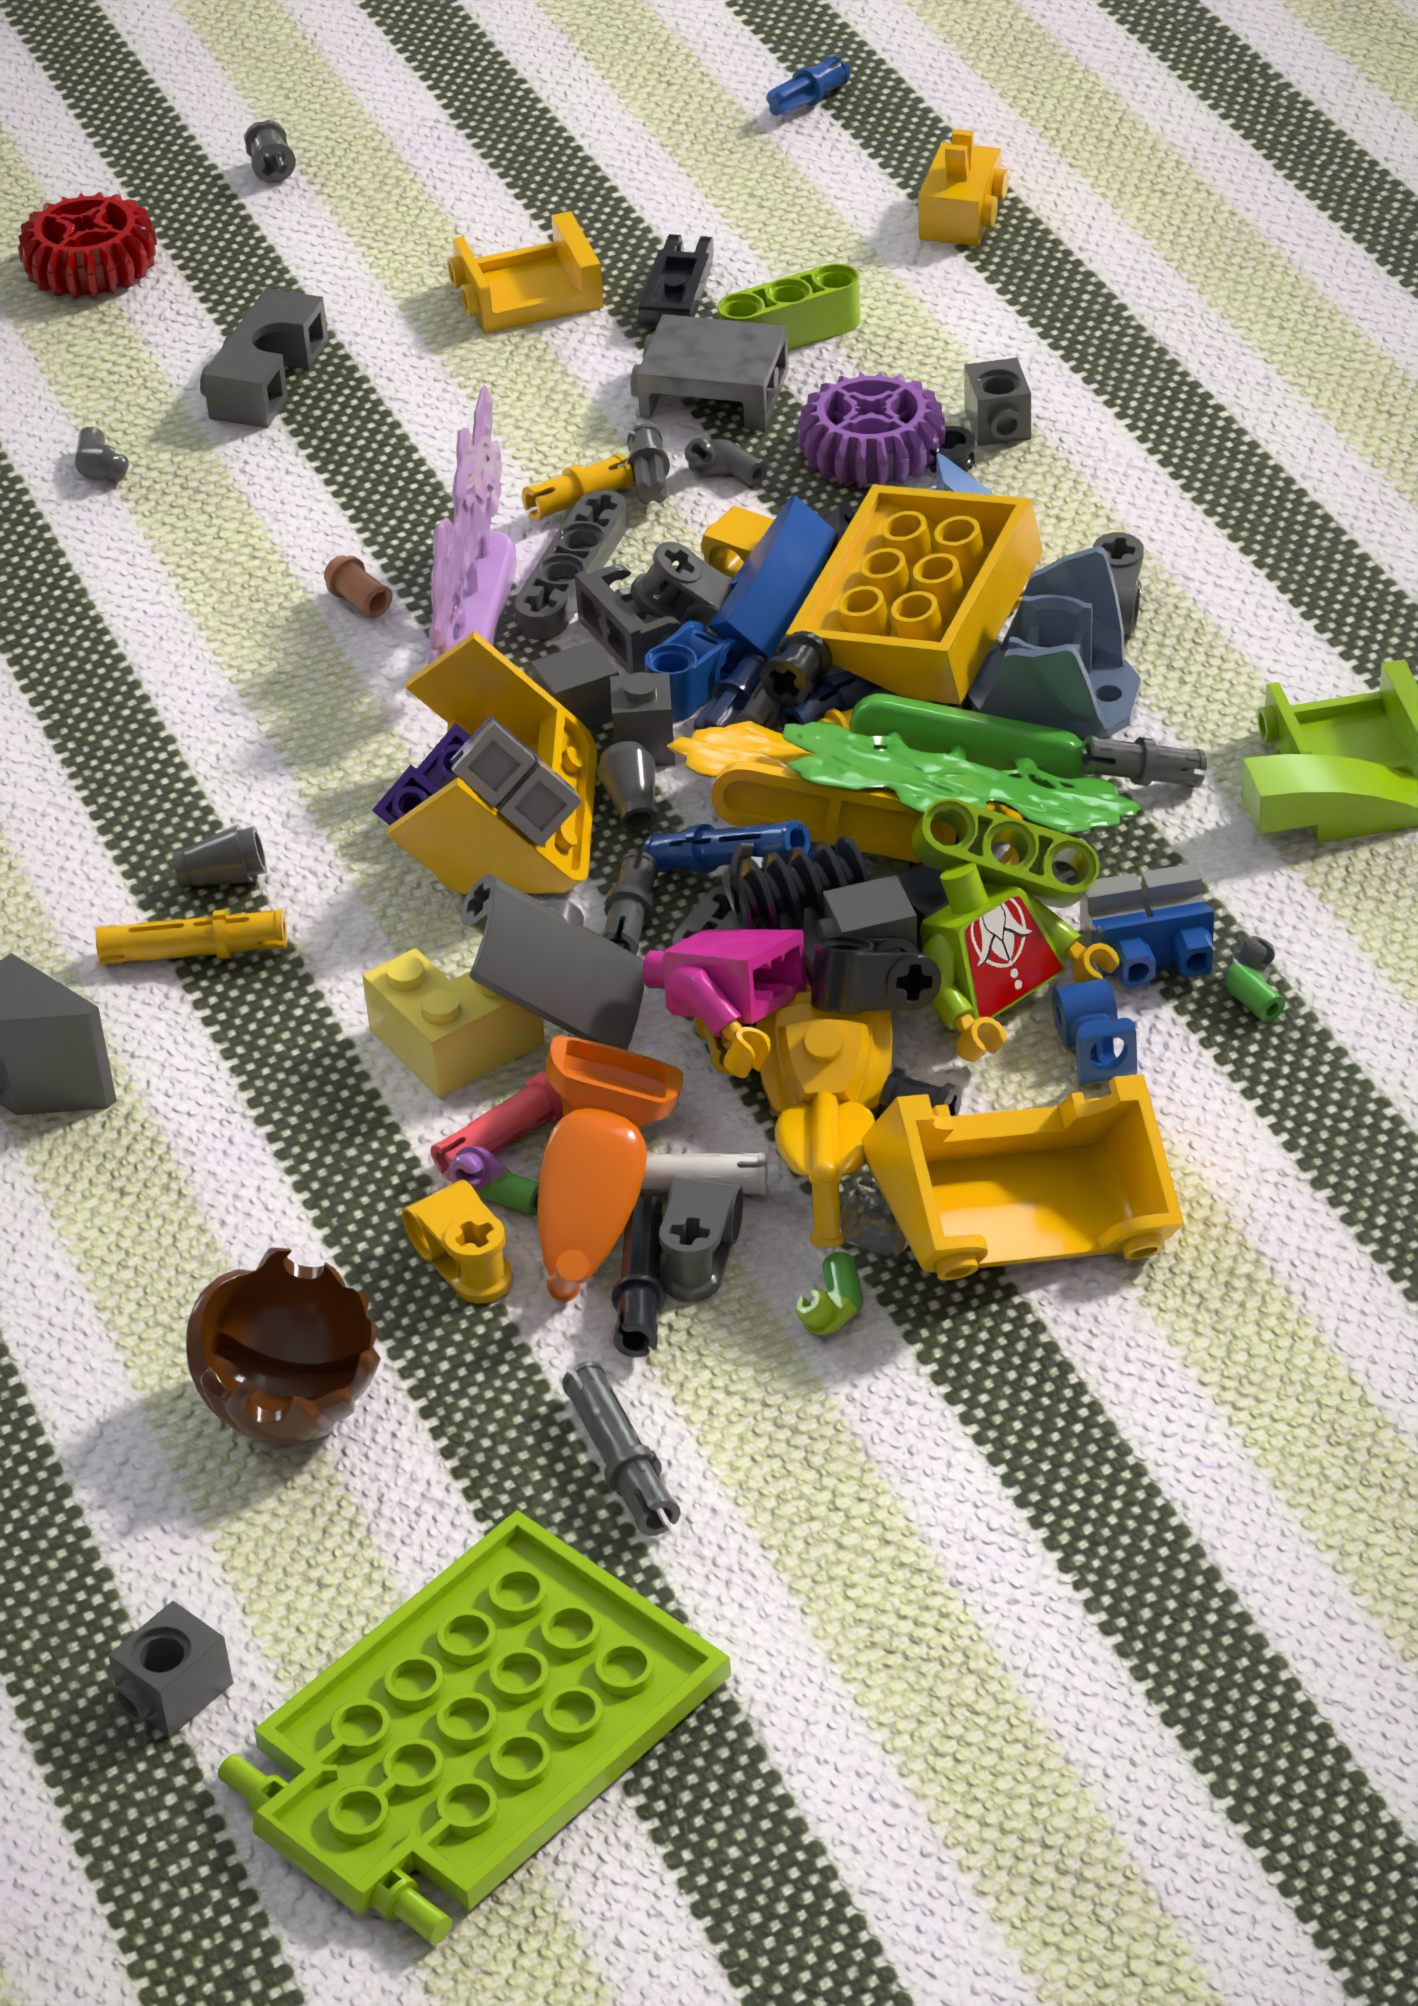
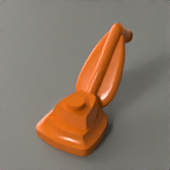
M557 1035L553 1037L545 1063V1072L548 1081L560 1095L563 1103V1117L552 1129L544 1150L539 1174L537 1212L543 1262L550 1276L547 1281V1290L554 1299L560 1302H568L577 1297L580 1291V1284L596 1272L620 1238L637 1203L645 1177L648 1154L640 1130L646 1127L649 1122L660 1121L674 1111L683 1084V1073L675 1066L641 1054L593 1041Z

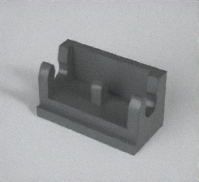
M614 564L587 574L585 571L575 574L578 620L629 674L645 672V655L650 649L660 645L672 636V633L682 626L681 623L674 617L668 616L658 619L644 612L632 599L631 587L617 589L615 592L609 587L614 581L623 580L630 576L631 572L624 565Z

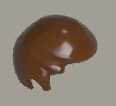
M271 1247L267 1249L256 1270L236 1269L217 1277L200 1293L192 1308L186 1331L187 1366L201 1398L216 1416L234 1430L248 1438L266 1443L281 1445L307 1443L329 1434L335 1423L354 1413L355 1402L364 1394L372 1382L381 1359L373 1348L378 1336V1326L367 1317L368 1298L353 1288H347L341 1275L333 1266L326 1262L323 1266L319 1267L302 1266L294 1263L287 1257L292 1252V1249Z

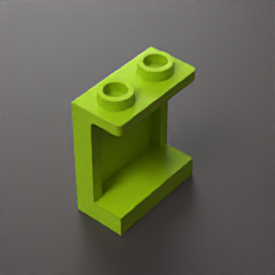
M1405 659L1381 663L1380 690L1376 692L1290 705L1279 682L1266 684L1265 706L1259 707L1257 710V723L1262 741L1264 743L1271 742L1274 748V755L1323 754L1357 758L1392 767L1413 775L1418 780V684Z

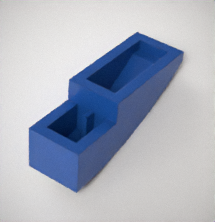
M796 495L791 496L729 584L734 589L708 627L723 640L735 638L742 641L746 648V653L759 654L765 659L770 658L813 588L831 550L837 531Z

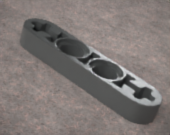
M596 490L583 495L577 501L516 597L514 603L516 625L519 633L524 637L534 640L551 639L560 635L567 628L577 612L575 574L582 571L590 574L603 569L627 530V506L625 498L621 494L611 490ZM577 546H593L591 548L582 550L571 549ZM558 578H572V580L565 582L551 581Z

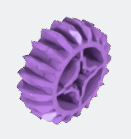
M882 371L876 376H865L860 372L858 377L851 379L839 376L837 384L823 383L821 384L820 392L808 394L807 404L801 407V416L798 419L799 446L802 448V456L807 458L809 468L820 470L821 477L824 479L837 477L841 486L850 482L858 483L861 489L867 484L885 485L891 481L905 484L908 475L914 477L923 476L925 467H928V464L935 463L936 457L930 455V449L942 448V444L945 443V415L942 412V403L936 401L934 391L923 389L921 381L906 382L902 374L893 378L885 377Z

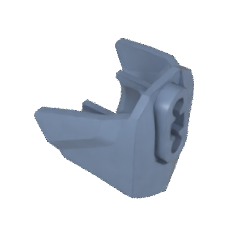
M1095 546L1063 556L1044 568L1031 573L1019 608L1002 644L989 651L966 694L968 703L975 712L1063 729L1082 739H1085L1088 735L1096 736L1097 738L1110 737L1130 725L1141 687V678L1128 661L1125 660L1124 628L1118 593L1107 551L1103 547Z

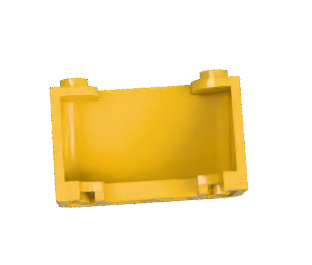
M1144 1074L1113 1077L1109 1081L1111 1094L1101 1099L1090 1098L1085 1100L1083 1092L1070 1093L1059 1106L951 1116L948 1104L936 1105L932 1109L928 1094L896 1097L866 1132L861 1142L867 1166L920 1267L927 1272H937L938 1279L954 1280L969 1276L976 1272L978 1268L1114 1253H1123L1124 1258L1127 1260H1138L1160 1253L1164 1249L1163 1242L1184 1225V1220Z

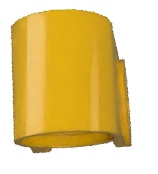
M459 1180L403 1208L402 1220L414 1248L426 1262H430L455 1290L457 1296L464 1301L480 1304L498 1300L508 1293L513 1285V1272L509 1262L502 1255V1248L506 1240L505 1228L502 1222L482 1203L476 1191L466 1180Z

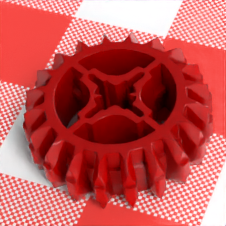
M98 192L94 196H84L80 193L76 198L68 199L61 197L60 202L56 204L45 203L43 204L42 211L30 213L29 221L21 224L18 251L20 262H23V268L27 273L29 282L37 283L39 290H52L54 296L58 297L68 293L74 299L88 294L95 298L98 293L102 292L115 294L116 288L120 286L132 287L134 279L146 277L147 269L155 265L154 256L156 255L155 245H157V238L147 210L138 207L136 200H123L120 194L104 197L102 192Z

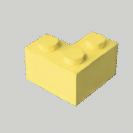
M417 948L362 974L370 1031L439 1099L545 1044L543 1018L473 981L470 978V971L450 981Z

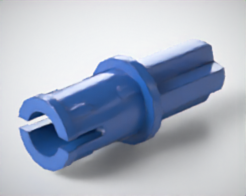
M832 55L814 67H803L796 70L792 79L767 93L766 101L770 105L769 111L774 116L780 114L787 115L805 104L810 106L816 105L823 99L824 94L847 84L850 80V69L846 61L831 68V66L841 60L840 56Z

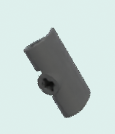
M487 874L481 877L468 892L461 910V922L464 926L483 936L470 971V978L580 1039L628 1050L639 1016L645 982L642 974L644 960L583 926L584 916L581 910L574 904L557 899L539 901L494 875Z

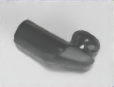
M695 438L685 448L684 455L689 468L699 475H734L751 487L759 485L766 477V463L730 440L716 439L708 441L705 438Z

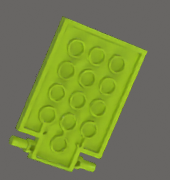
M516 1510L254 1729L257 1748L296 1777L295 1779L287 1783L278 1775L267 1777L238 1754H231L222 1762L218 1770V1778L249 1801V1812L254 1815L253 1832L255 1835L361 1917L370 1908H373L391 1922L400 1919L431 1944L435 1945L444 1940L450 1932L452 1919L419 1894V1884L408 1876L413 1870L416 1869L470 1911L731 1676L730 1657L526 1515Z

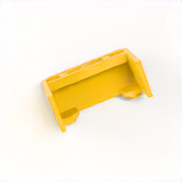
M473 631L406 681V689L448 723L447 732L456 723L472 736L491 715L568 782L582 802L542 847H539L501 814L498 809L494 808L481 795L457 777L387 828V836L433 872L442 885L461 894L467 895L472 886L487 874L496 876L526 894L566 893L584 881L589 872L597 767L596 744L588 729L578 718L477 632Z

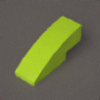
M1279 754L1243 758L1241 797L1258 834L1309 826L1316 843L1418 827V780L1413 775L1386 765L1357 758L1323 754Z

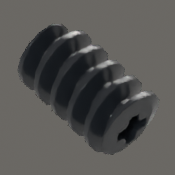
M849 836L837 838L834 852L826 842L821 841L812 845L810 856L801 847H794L788 850L785 863L781 856L776 852L764 855L761 869L756 861L750 857L740 860L737 867V876L734 871L730 872L731 897L741 929H755L756 920L762 918L769 930H779L780 914L787 913L796 929L802 928L804 926L805 908L811 907L817 919L824 918L823 891L868 881L861 851L855 841Z

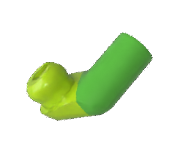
M846 1252L830 1254L822 1263L827 1291L812 1289L811 1296L814 1300L809 1302L802 1295L797 1302L796 1314L803 1322L805 1330L812 1334L831 1335L862 1309L864 1299L856 1260L853 1255Z

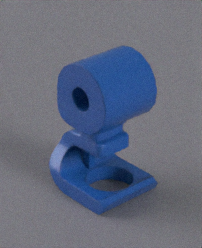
M1103 978L1052 988V1012L1058 1035L1064 1047L1076 1046L1078 1086L1111 1080L1117 1076L1136 1075V1028L1131 1019H1118L1116 1002L1109 982ZM1117 1037L1124 1042L1123 1050L1118 1057L1114 1053L1113 1038Z

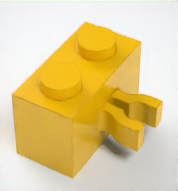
M954 129L952 132V143L941 142L918 195L919 240L979 246L986 227H993L995 224L998 199L1004 200L1007 194L1009 173L1008 169H1001V148L975 146L974 131Z

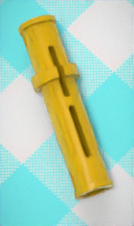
M227 909L214 910L213 916L141 922L128 925H101L96 927V949L101 966L196 955L216 954L219 960L231 959L232 953L287 948V929L283 909L246 914H228Z

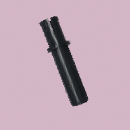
M654 1195L646 1198L638 1197L637 1203L624 1228L621 1279L613 1286L611 1295L613 1306L617 1311L613 1337L615 1348L626 1356L636 1358L649 1355V1347L653 1350L657 1348L658 1313L664 1307L666 1300L664 1286L659 1282L661 1253L659 1231L663 1221V1215L661 1214L662 1202Z

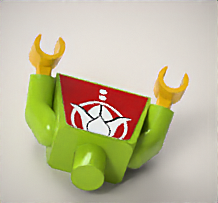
M972 862L953 866L940 875L950 904L923 920L920 927L923 944L922 953L936 962L941 971V987L938 995L930 1005L937 1012L939 1020L944 1021L950 1030H959L961 1034L956 1041L957 1052L962 1059L971 1062L978 1061L986 1053V1050L989 1053L995 1054L1006 1043L1004 1028L993 1018L1066 971L1063 961L1067 958L1074 962L1072 974L1077 983L1103 979L1101 974L1092 968L1090 961L1097 963L1107 973H1112L1119 965V957L1113 948L1103 943L1093 944L1085 948L1080 944L1082 936L1026 890L1017 886L983 884L976 864Z

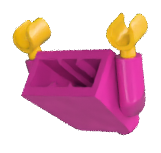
M702 930L665 949V951H649L643 962L642 974L645 985L652 989H665L666 1008L672 1015L701 1018L717 1038L725 1036L731 1042L723 1063L730 1073L739 1078L747 1077L752 1067L756 1071H761L770 1052V1039L764 1032L752 1027H742L739 1023L753 1024L795 1000L797 993L811 991V985L806 981L810 976L806 973L803 930Z

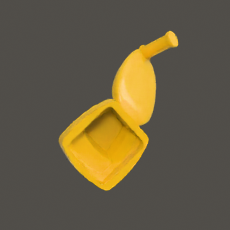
M810 991L797 993L795 1000L758 1020L756 1029L764 1032L770 1039V1052L760 1071V1076L770 1107L778 1117L775 1126L776 1148L783 1162L792 1172L808 1177L809 1182L812 1183L813 1232L810 1235V1242L817 1247L829 1248L844 1243V1233L841 1232L839 1183L842 1181V1176L850 1175L860 1170L866 1163L861 1141L866 1132L875 1123L873 1115L879 1110L881 1091L887 1077L890 1075L893 1043L890 1010L865 1011L857 1014H836L818 1010L810 1004Z

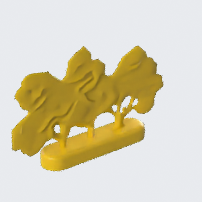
M747 721L726 727H709L695 730L691 738L678 737L667 745L670 751L687 759L685 765L688 769L701 776L716 778L711 791L712 805L716 813L727 823L741 827L798 820L799 823L806 825L810 841L812 842L824 841L828 845L834 846L837 838L849 836L855 841L862 852L916 863L921 862L915 855L911 843L912 833L923 814L899 802L900 798L897 796V793L888 788L848 790L820 786L804 780L800 776L801 774L795 772L787 764L788 762L796 761L800 757L815 754L783 739V734ZM987 802L986 809L1023 820V817L1018 812L997 802ZM944 822L930 824L932 836L937 842L948 846L954 845L957 831L951 825Z

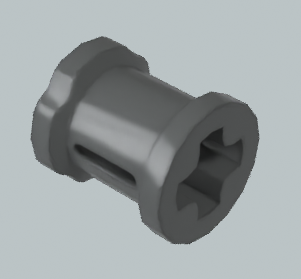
M272 120L252 124L244 135L246 152L251 157V166L254 174L264 182L278 183L287 179L295 169L296 158L292 148L286 141L285 129L279 123Z

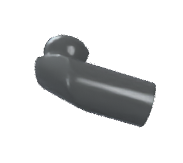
M86 427L79 432L75 455V466L78 472L84 477L93 480H100L106 477L113 483L120 482L128 470V458L123 454L115 453L114 447L105 445V435L100 429Z

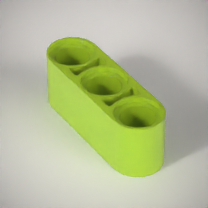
M834 263L735 292L723 297L718 302V319L786 325L788 351L854 330L860 324L859 273L852 266Z
M944 798L935 801L926 809L912 833L911 844L914 853L925 865L944 872L958 864L975 863L983 884L991 883L1020 887L1041 903L1050 907L1065 908L1074 905L1091 888L1099 875L1100 863L1097 854L1088 843L1078 838L959 799ZM944 822L951 825L957 831L959 844L948 846L937 842L932 836L930 824ZM1000 841L1012 845L1017 851L1019 864L1011 866L997 861L992 854L991 843ZM1063 861L1072 865L1079 877L1078 884L1065 885L1058 881L1051 868L1052 862Z

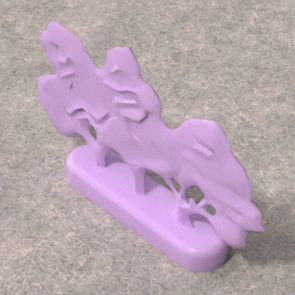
M483 385L479 392L474 412L472 440L468 428L463 427L457 432V469L454 475L452 501L455 510L453 524L446 517L437 524L433 531L434 565L431 573L432 588L430 593L433 617L429 628L428 664L473 631L477 632L494 647L517 569L516 549L512 539L502 532L490 531L491 517H494L498 511L499 498L502 491L500 482L502 463L498 442H491L493 398L485 385Z

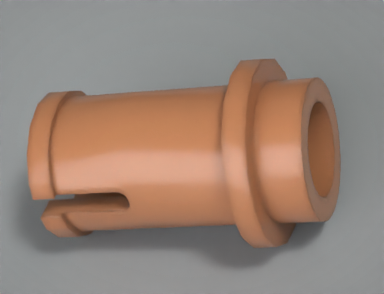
M340 555L332 559L326 566L324 580L328 591L335 597H345L358 607L365 616L373 619L380 617L390 607L393 597L391 589L365 571L364 563L356 556Z

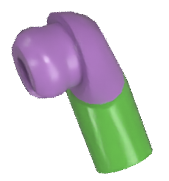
M475 1146L462 1148L456 1154V1157L450 1161L448 1172L453 1183L459 1180H466L482 1199L532 1216L538 1213L539 1183L513 1174L485 1148Z

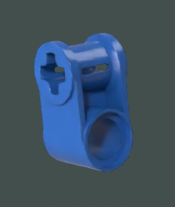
M688 621L663 643L650 649L645 655V673L669 672L672 722L685 720L693 716L701 706L710 700V692L715 683L729 676L737 665L739 658L746 653V648L743 642L738 639L727 638L723 640L707 633L703 624L696 621Z

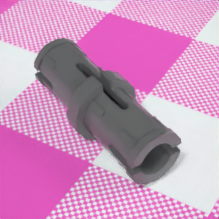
M1090 735L1085 737L1081 746L1083 749L1091 750V754H1083L1081 772L1083 774H1101L1130 778L1134 785L1148 786L1152 781L1189 785V787L1195 788L1200 787L1205 778L1203 774L1194 773V769L1206 770L1207 768L1206 754L1202 749L1190 750L1158 746L1155 740L1139 737L1135 742L1102 739Z
M631 851L621 858L616 886L612 887L607 893L604 903L607 920L601 936L617 945L624 943V949L637 955L642 927L650 921L654 908L651 892L654 880L657 878L659 865L653 856L643 852L639 868L634 869L637 851Z

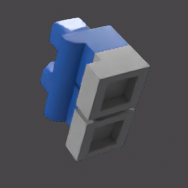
M491 715L450 759V762L453 764L452 771L494 808L497 804H500L497 807L499 812L539 847H542L582 802L568 782Z
M1197 863L1142 872L1141 885L1136 873L1096 879L1091 888L1080 899V930L1088 947L1093 944L1103 943L1113 948L1119 957V965L1112 973L1103 971L1097 964L1102 977L1116 975L1125 988L1148 985L1155 978L1156 968L1177 965L1179 972L1187 978L1208 975L1212 971L1214 909L1212 907L1207 908L1204 901L1202 877Z

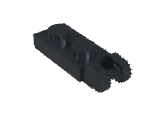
M669 234L667 236L663 250H659L639 303V325L658 326L662 314L695 317L713 261V237L700 236L695 251L684 252L681 235Z

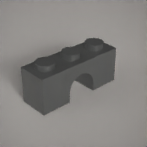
M268 288L264 289L253 306L245 311L242 321L231 336L225 338L222 348L212 362L206 365L202 371L200 391L203 396H206L209 419L263 428L270 426L288 400L284 367L309 370L329 341L323 297Z

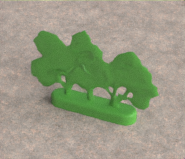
M872 694L864 697L855 705L850 717L849 730L837 724L824 721L810 722L805 725L785 724L783 730L784 740L815 754L800 757L796 761H791L787 764L795 772L801 774L800 776L804 780L820 786L848 790L888 788L897 793V796L900 798L899 802L921 814H924L926 809L935 801L944 798L959 799L983 808H987V802L1006 804L1018 811L1021 816L1030 822L1066 835L1087 831L1090 828L1104 829L1109 826L1119 825L1120 817L1130 818L1135 816L1137 811L1141 810V807L1133 800L1119 796L1118 788L1110 782L1101 778L1083 777L1081 764L1083 754H1087V751L1081 747L1083 742L1075 734L1063 729L889 694Z

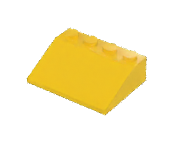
M873 484L787 630L786 638L798 631L812 632L821 637L829 646L832 653V664L904 698L961 705L1043 553L1031 498Z

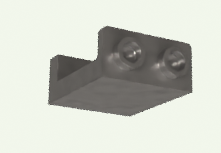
M662 314L654 335L648 334L645 339L642 363L635 364L631 374V395L639 398L640 417H652L661 394L743 402L744 429L766 431L789 371L787 326Z

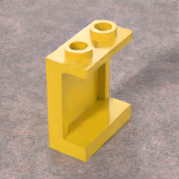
M571 211L551 215L554 242L475 258L464 236L453 238L454 257L447 259L450 281L454 289L461 288V296L466 314L468 316H476L484 334L604 308L601 263Z

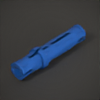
M798 820L715 829L709 824H698L691 826L686 832L651 834L644 844V852L656 859L659 865L658 873L667 870L691 869L695 873L703 874L713 872L719 866L730 865L735 849L741 842L754 844L751 857H764L765 854L776 852L781 856L782 860H786L788 850L794 847H801L808 855L810 835L806 825L799 823Z

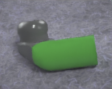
M1251 936L1244 940L1241 950L1234 952L1225 982L1227 989L1261 1022L1270 1023L1282 1013L1285 1007L1284 998L1267 984L1271 972L1269 964L1274 960L1276 952L1274 946L1265 939Z

